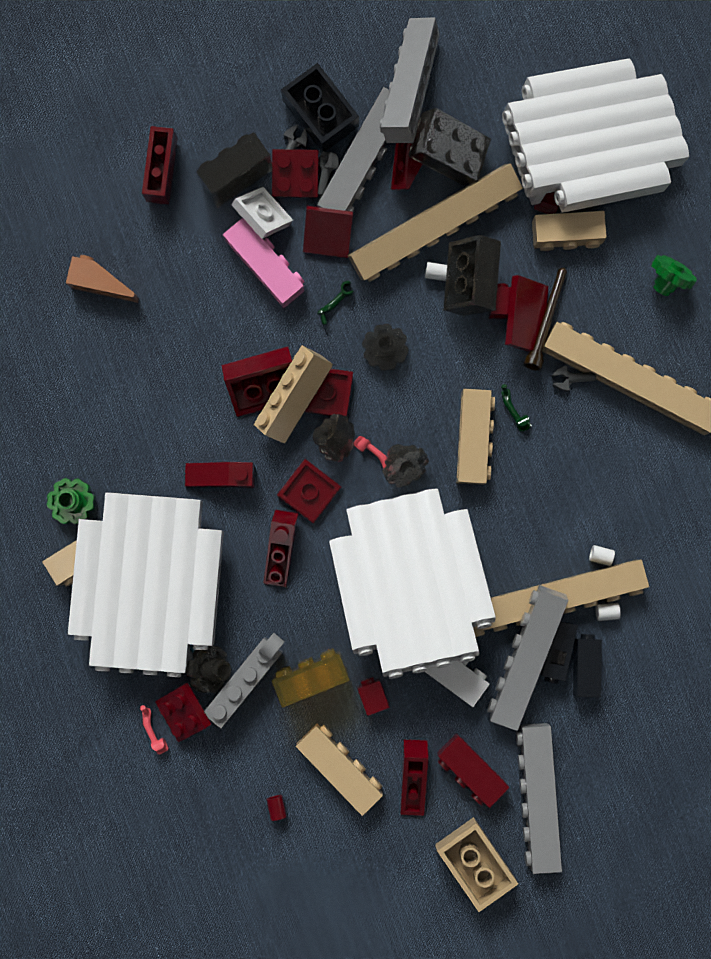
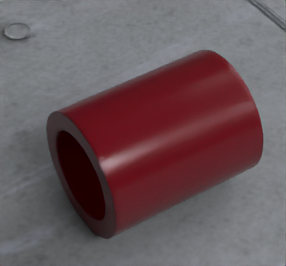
M275 795L266 799L271 821L287 817L282 795Z

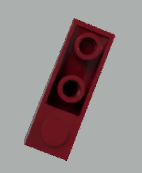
M275 509L271 521L264 584L281 587L287 586L298 513Z

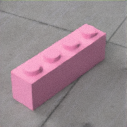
M244 218L240 219L223 234L227 244L283 308L305 291L303 278L297 272L292 273L288 268L290 264L283 255H276L273 251L275 247L267 237L262 239L256 234Z

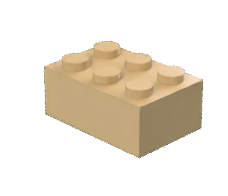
M474 817L435 844L437 852L478 912L518 885L515 876Z

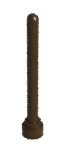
M560 268L557 272L533 351L525 357L524 367L533 371H540L544 363L541 353L567 274L565 268Z

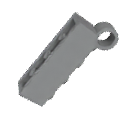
M275 633L269 639L266 637L262 639L204 711L206 716L219 728L224 726L283 653L280 647L285 641Z

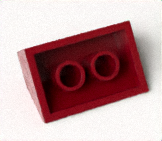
M288 346L221 365L224 381L237 417L263 410L292 362Z

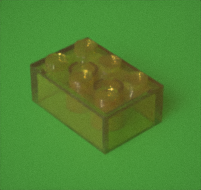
M334 648L320 653L321 658L313 661L312 657L300 661L298 667L294 669L287 666L277 670L272 683L282 708L350 681V674L340 650L335 652Z

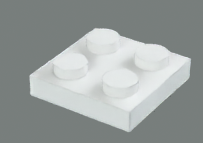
M264 187L235 198L231 204L262 239L288 227L293 221Z

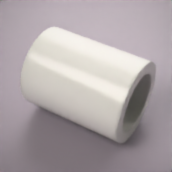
M427 262L425 278L446 281L448 265Z
M593 545L589 561L611 566L615 551Z
M619 604L596 605L597 620L620 619Z

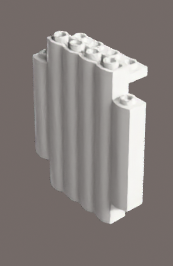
M630 58L527 77L522 86V97L524 100L508 103L502 113V120L506 133L509 135V143L515 156L519 175L522 177V185L526 197H529L531 205L539 204L546 193L555 192V202L560 206L561 213L664 192L671 184L668 168L682 166L689 158L688 146L682 136L681 125L675 115L674 104L668 95L667 83L663 75L659 74L636 79L635 68Z
M438 489L424 490L416 494L402 495L393 499L380 500L371 504L358 505L346 509L352 536L335 538L330 540L329 543L353 653L365 656L372 654L373 650L377 649L383 676H389V679L401 677L403 672L408 671L421 673L426 671L427 667L434 665L437 668L447 667L451 665L452 661L456 660L461 662L474 660L475 656L479 655V649L473 627L477 626L478 629L488 628L492 626L491 623L495 622L496 617L468 510H457L444 514Z
M105 493L103 521L79 519L68 635H74V640H89V636H92L89 666H95L96 671H110V667L119 668L120 673H133L134 669L143 670L145 675H157L158 671L167 672L169 677H181V673L188 672L189 661L192 660L193 653L190 651V644H193V649L208 650V646L214 645L224 531L201 529L202 500Z

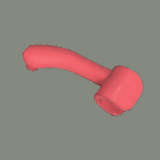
M358 436L353 445L361 452H364L367 448L380 460L384 471L393 474L395 469L390 464L387 456L373 446L368 439Z
M142 705L140 710L143 715V726L151 740L152 749L160 755L168 751L167 742L164 738L159 740L156 738L151 726V709Z

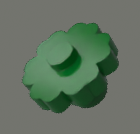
M657 255L652 262L651 267L658 274L654 280L653 288L664 296L674 293L678 287L692 289L697 281V277L692 274L690 269L671 257Z
M64 478L54 484V491L49 492L47 495V507L53 510L52 517L62 524H68L69 522L78 524L79 519L87 520L89 518L88 511L95 509L96 500L95 495L89 493L90 485L78 478L73 481Z

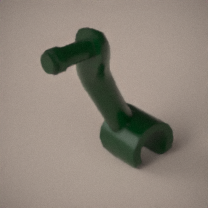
M350 281L343 282L341 284V292L317 312L321 316L323 325L328 323L325 313L334 309L345 297L353 295L354 291L345 292L343 290L344 287L351 285Z
M503 384L501 386L503 390L501 394L504 405L514 418L517 428L524 432L532 426L530 418L527 415L520 417L512 405L510 390L507 389L506 384Z

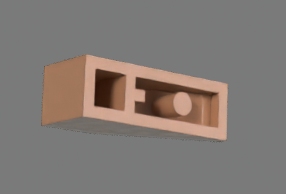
M80 255V258L72 256L66 284L70 288L138 303L139 298L137 295L96 263L94 258L86 255Z

